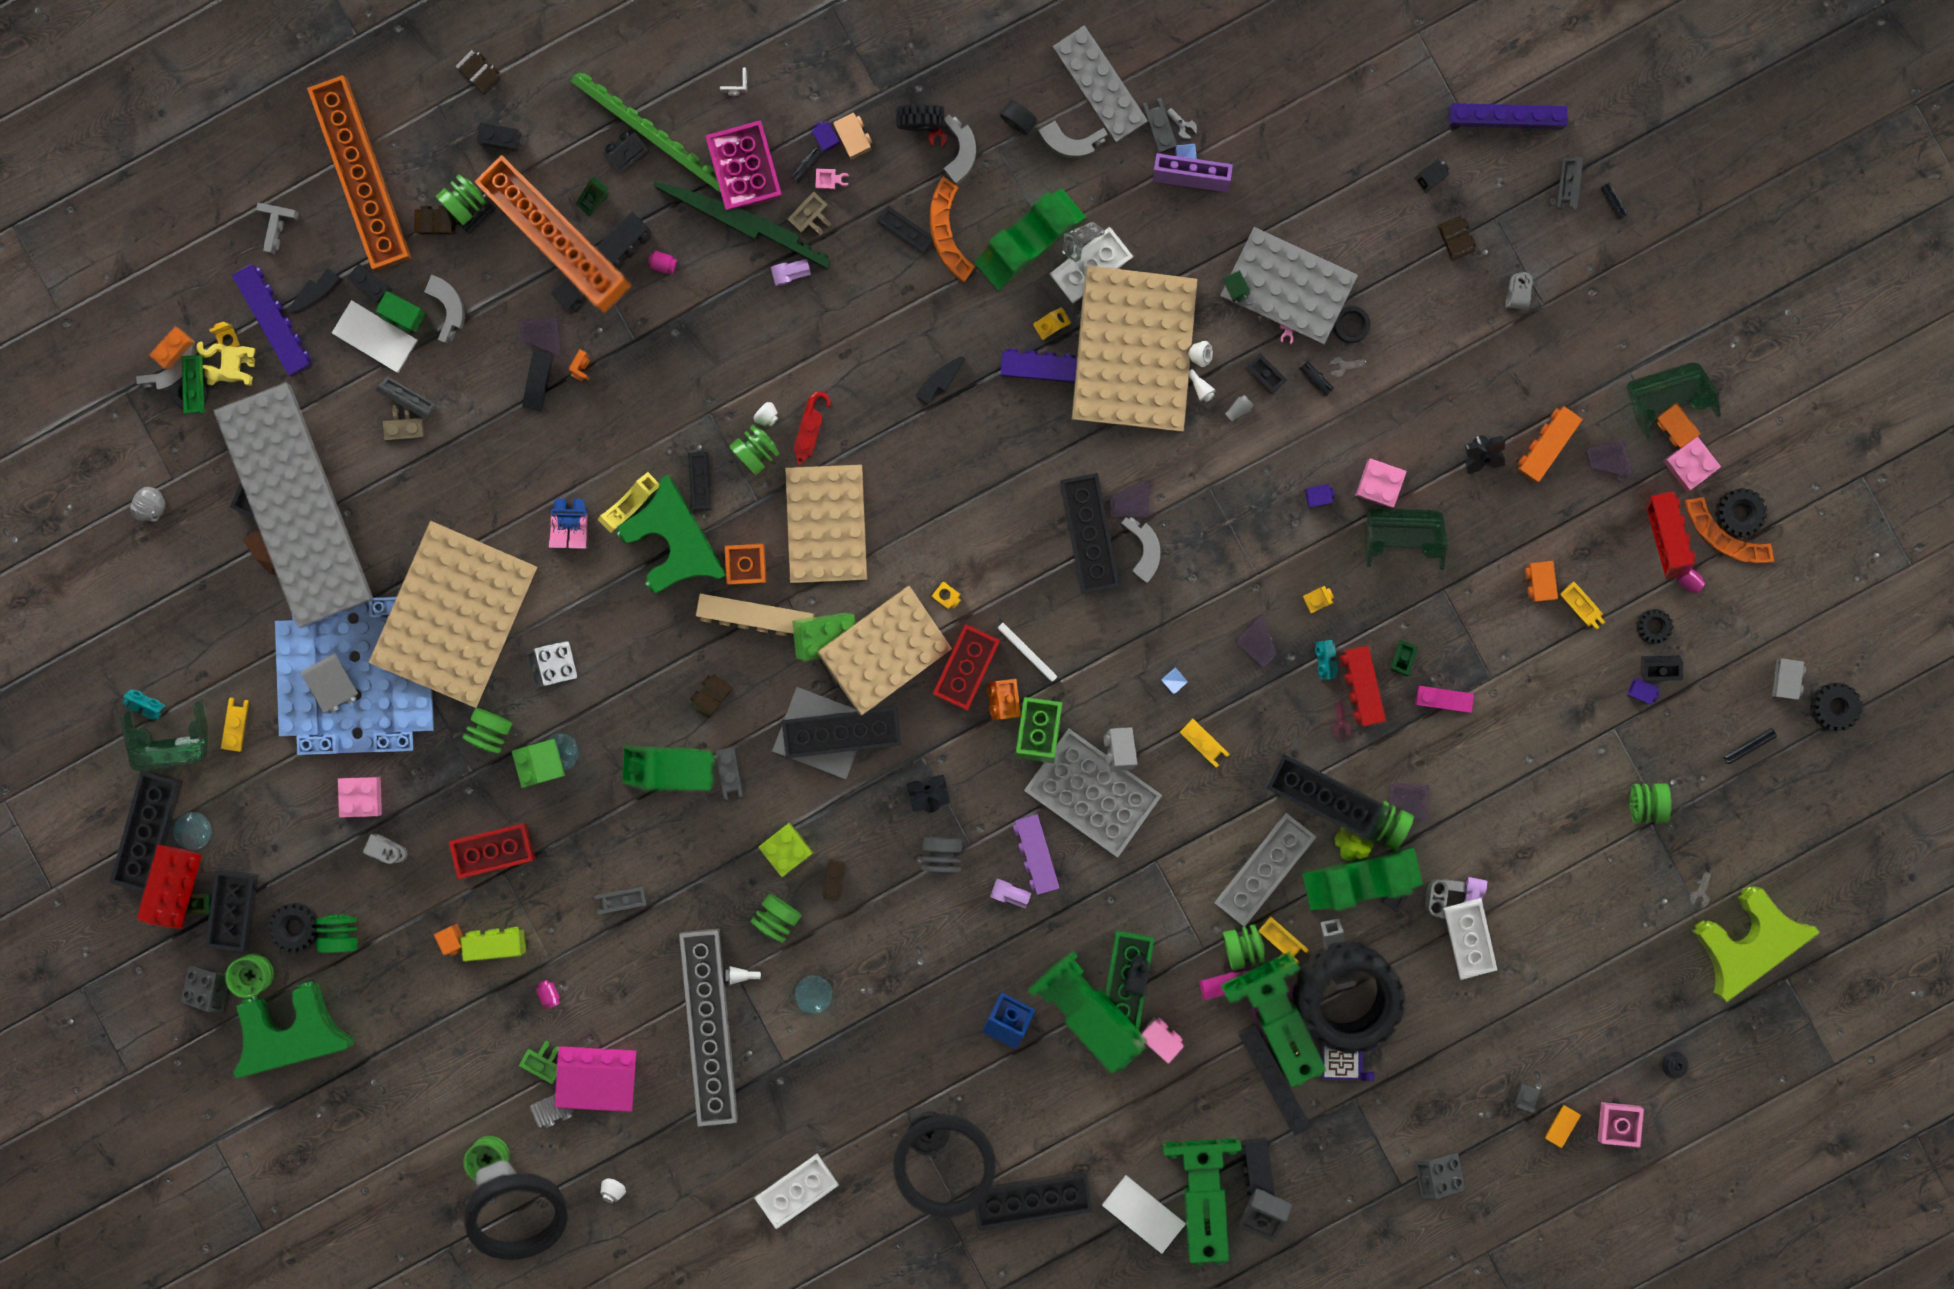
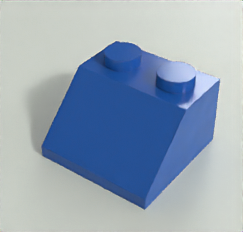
M1001 992L982 1032L1017 1049L1026 1033L1035 1009Z

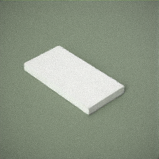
M1109 227L1049 275L1070 302L1074 304L1083 297L1087 265L1119 269L1132 259L1133 256Z
M352 300L332 331V334L397 373L401 370L418 341Z
M1481 898L1443 908L1459 979L1463 980L1497 971Z
M817 1153L755 1196L754 1199L775 1229H778L838 1187L839 1183Z
M1127 1175L1124 1176L1102 1204L1104 1208L1161 1254L1186 1225L1183 1220Z

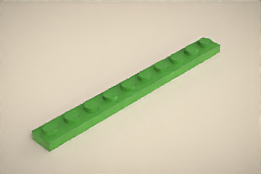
M578 73L572 77L571 82L721 193L715 170L711 166L704 165L695 154L685 151L683 145L670 140L668 134L662 130L658 131L653 127L652 122L639 117L636 110L631 107L627 108L622 104L620 98L607 93L605 87L599 84L596 85L591 81L592 78L589 75Z

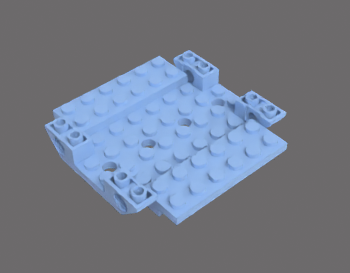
M397 597L373 598V601L303 628L297 627L293 614L292 620L275 621L279 736H297V755L413 751V731H434L432 689L368 663ZM352 613H356L359 616L356 624H352L349 621V616ZM353 651H357L360 654L358 662H353L350 658ZM335 653L354 688L360 690L362 696L359 700H354L347 705L345 702H342L338 705V710L329 714L328 711L323 713L300 672ZM355 728H360L363 731L360 739L353 736Z

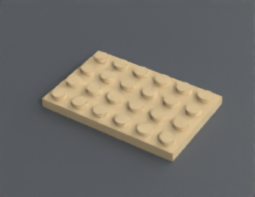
M862 465L785 468L790 583L867 580Z
M907 586L825 645L817 653L857 712L863 715L952 648L911 587Z

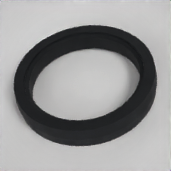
M937 1115L919 1121L904 1134L895 1151L894 1176L901 1194L914 1208L931 1216L955 1217L971 1211L985 1199L995 1179L996 1160L989 1139L976 1125L957 1116ZM943 1129L959 1132L971 1139L978 1147L984 1162V1174L978 1187L969 1196L947 1203L933 1201L921 1195L911 1184L907 1176L905 1164L907 1153L918 1138L928 1132Z
M528 1173L503 1175L483 1184L469 1198L464 1216L466 1233L470 1242L477 1250L493 1258L516 1260L532 1257L550 1248L562 1236L567 1224V1205L561 1190L544 1177ZM527 1191L539 1194L548 1199L555 1208V1214L549 1226L540 1234L523 1241L504 1242L495 1240L484 1234L477 1225V1217L482 1208L492 1199L509 1192Z

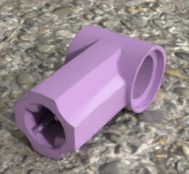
M807 259L789 264L781 263L771 267L775 286H782L791 283L792 280L811 275Z
M1467 877L1464 902L1479 898L1482 900L1486 894L1487 881Z
M996 879L990 897L1005 903L1007 901L1026 909L1031 893L1014 887L1011 883Z

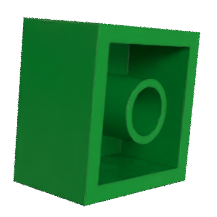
M388 291L385 292L376 309V312L380 314L379 318L392 325L396 322V327L409 334L411 331L417 333L427 314L417 306Z

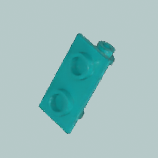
M1332 640L1316 642L1315 653L1318 657L1320 680L1337 678V674H1339L1337 661H1330L1331 657H1336L1335 643L1333 644Z
M131 689L123 696V704L126 708L137 713L140 711V708H143L141 715L151 720H158L161 716L159 712L166 706L137 690Z

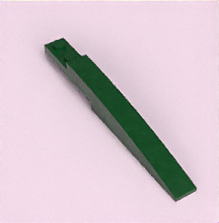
M654 182L653 184L656 189L755 241L759 235H762L827 270L831 264L830 260H828L829 256L820 251L816 254L811 251L812 247L803 242L799 245L798 243L801 239L799 235L740 208L726 210L724 202L659 182Z

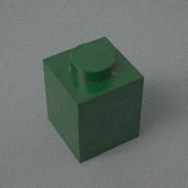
M1240 270L1223 278V282L1233 302L1238 301L1239 303L1249 298L1248 295L1251 293Z

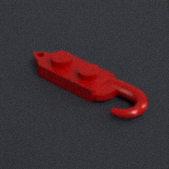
M815 392L808 399L793 449L799 466L809 456L812 457L821 427L822 415L817 410H814L817 398H824L826 406L830 407V397L824 392Z

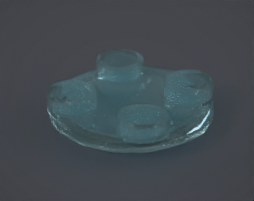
M565 733L553 734L547 741L555 739L563 770H568L575 765L578 759L577 744L571 736Z
M189 812L177 819L173 834L176 842L181 847L187 850H197L204 847L209 839H211L212 828L204 815L199 812Z
M807 976L799 981L796 986V1003L803 1011L814 1014L822 1012L828 1008L832 1001V988L827 980L820 976Z

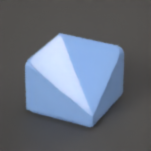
M1195 144L1177 145L1175 147L1176 156L1197 159Z
M1176 667L1161 679L1172 694H1175L1187 683Z

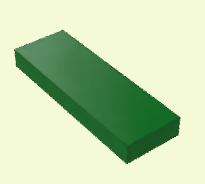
M202 355L182 356L184 414L204 413Z

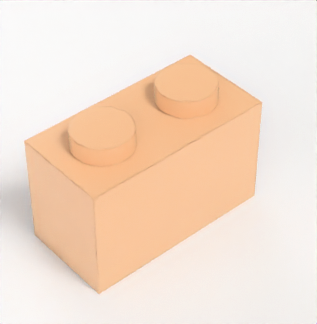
M853 112L833 122L851 160L871 150L870 144L873 142L868 133L864 134L862 130L864 124L860 116L856 117Z

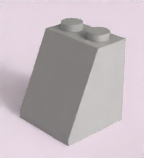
M335 653L300 672L323 713L328 711L330 714L338 710V705L342 702H345L347 705L356 700L355 695L358 693Z

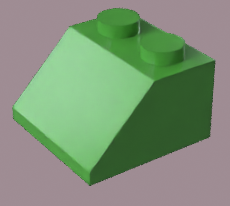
M555 739L512 750L522 788L565 776Z

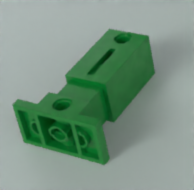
M1072 951L1053 966L1028 991L1032 996L1039 993L1048 1004L1053 1001L1068 1017L1064 1022L1111 1073L1116 1069L1120 1072L1132 1061L1130 1057L1134 1059L1145 1049L1143 1044L1147 1039L1101 989L1096 992L1081 976L1084 970L1075 962L1078 955Z
M1289 951L1220 986L1229 1003L1238 1002L1246 995L1253 1008L1257 1007L1260 1015L1256 1017L1291 1087L1303 1085L1310 1078L1321 1076L1326 1071V1068L1299 1011L1292 1000H1288L1285 994L1289 990L1282 977L1292 976L1300 969Z
M1238 1138L1162 1142L1164 1156L1173 1159L1179 1158V1155H1182V1165L1184 1170H1187L1188 1187H1184L1187 1252L1190 1263H1194L1195 1266L1205 1265V1262H1213L1216 1265L1224 1264V1261H1229L1225 1191L1222 1185H1220L1219 1168H1223L1222 1152H1225L1226 1155H1235L1237 1151H1242L1240 1140ZM1199 1154H1206L1204 1159H1197ZM1207 1246L1212 1247L1210 1251H1203Z

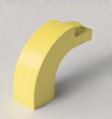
M647 472L634 483L631 489L616 504L603 513L598 520L612 533L617 529L618 525L634 516L659 489L660 484Z

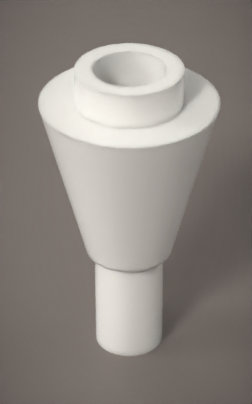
M1193 369L1189 370V377L1193 381L1200 402H1208L1215 396L1214 392L1216 390L1199 378Z
M732 966L725 970V981H728L729 985L747 981L748 979L761 978L760 972H748L747 970Z

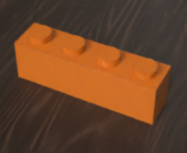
M1565 406L1554 410L1550 416L1552 418L1550 424L1543 426L1539 432L1542 435L1538 441L1535 439L1528 448L1531 451L1527 456L1523 455L1518 462L1519 468L1517 471L1534 483H1538L1583 420Z

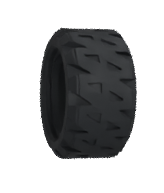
M1345 942L1330 944L1326 950L1323 948L1311 955L1308 964H1303L1294 987L1295 1007L1299 1011L1309 1032L1323 1046L1344 1054H1357V1050L1367 1052L1378 1047V1042H1385L1396 1031L1394 1026L1400 1024L1404 1013L1402 1005L1405 1002V994L1399 976L1386 959L1375 949H1370L1367 945L1357 942H1351L1350 944ZM1348 972H1363L1374 977L1377 985V995L1372 1008L1366 1015L1349 1023L1333 1022L1323 1016L1321 1009L1322 996L1327 986L1336 977Z

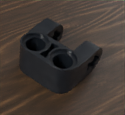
M1136 955L1132 958L1125 980L1124 994L1144 998L1149 975L1148 961L1145 956Z

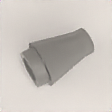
M1244 394L1242 397L1239 396L1225 414L1233 422L1235 419L1252 411L1251 408L1254 405Z

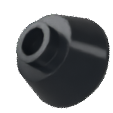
M1672 1052L1663 1059V1071L1671 1078H1680L1688 1071V1060L1681 1053Z

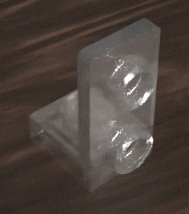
M1090 222L1064 235L1062 253L1074 262L1081 260L1083 244L1104 235L1105 230L1094 222Z

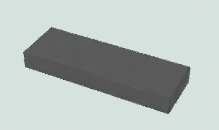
M387 376L376 389L380 394L424 419H427L436 407L435 403Z

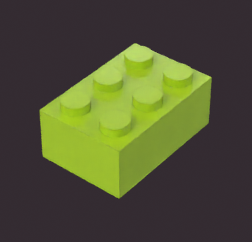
M508 927L500 932L499 928L488 929V931L482 934L480 930L469 931L466 933V936L461 938L463 961L521 956L526 953L524 929L519 930V927Z

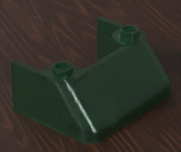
M1698 363L1684 364L1632 380L1627 384L1628 395L1636 421L1647 439L1651 438L1649 426L1656 421L1655 413L1665 411L1675 403H1678L1679 406L1691 403L1694 408L1699 410L1711 407L1717 417L1721 416L1718 391L1702 366Z
M1371 508L1367 511L1365 529L1367 567H1371L1372 556L1381 555L1384 552V547L1422 548L1423 554L1428 558H1438L1440 570H1444L1448 545L1444 517L1441 512L1436 510Z
M203 699L198 700L193 705L195 720L188 727L189 736L152 742L151 734L147 729H134L131 710L121 715L120 720L130 767L134 771L141 772L203 761L207 756L208 724Z

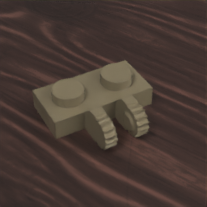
M815 192L787 219L801 233L810 226L818 235H821L823 233L822 230L813 223L817 217L825 226L829 227L831 225L821 214L828 205Z
M392 405L394 420L383 421L384 440L424 438L422 418L411 419V411L404 407L406 419L399 420L398 405Z

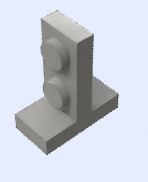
M257 202L256 210L270 215L263 251L275 255V250H278L280 246V239H278L279 231L282 232L284 227L282 217L298 220L299 213L296 210Z

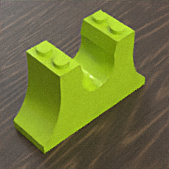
M1748 886L1741 891L1742 895L1738 897L1743 910L1748 913L1751 919L1750 932L1744 939L1732 941L1724 929L1708 920L1706 922L1704 920L1695 925L1696 929L1692 931L1712 961L1715 971V988L1713 993L1718 999L1728 1002L1819 934L1815 926L1799 924L1786 917L1774 905L1765 891L1759 887Z

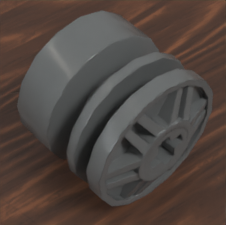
M923 837L922 850L931 852V855L922 857V861H929L930 864L921 865V870L931 872L932 874L961 872L960 866H953V863H959L962 860L953 857V853L962 852L961 838Z

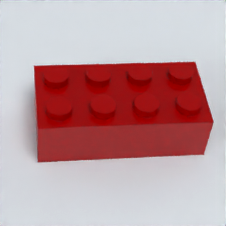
M1674 491L1651 496L1646 506L1665 579L1688 575L1696 561L1693 551H1690L1689 547L1691 543L1688 533H1685V518L1683 515H1680V500L1678 497H1675Z
M965 624L933 694L968 710L1000 640Z
M1369 646L1342 651L1340 661L1342 667H1345L1347 674H1344L1346 685H1350L1351 693H1348L1350 703L1354 704L1355 707L1353 712L1355 723H1358L1359 726H1367L1386 721Z
M527 822L449 841L458 879L536 860Z
M158 844L137 919L150 925L182 929L202 855L189 849Z

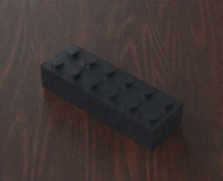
M632 211L595 249L619 271L624 266L623 262L628 257L632 258L638 252L637 248L641 244H646L651 239L650 234L652 231ZM568 276L550 293L571 314L580 311L584 306L583 302L588 298Z
M1098 473L1060 480L1059 483L1081 594L1120 587Z
M897 707L872 709L863 715L855 711L781 720L786 759L901 745Z
M1283 754L1266 788L1372 842L1390 808Z
M147 770L140 771L109 883L141 892L145 891L157 845L166 844L183 780Z
M1086 1170L992 1185L985 1199L975 1207L978 1230L1093 1212Z

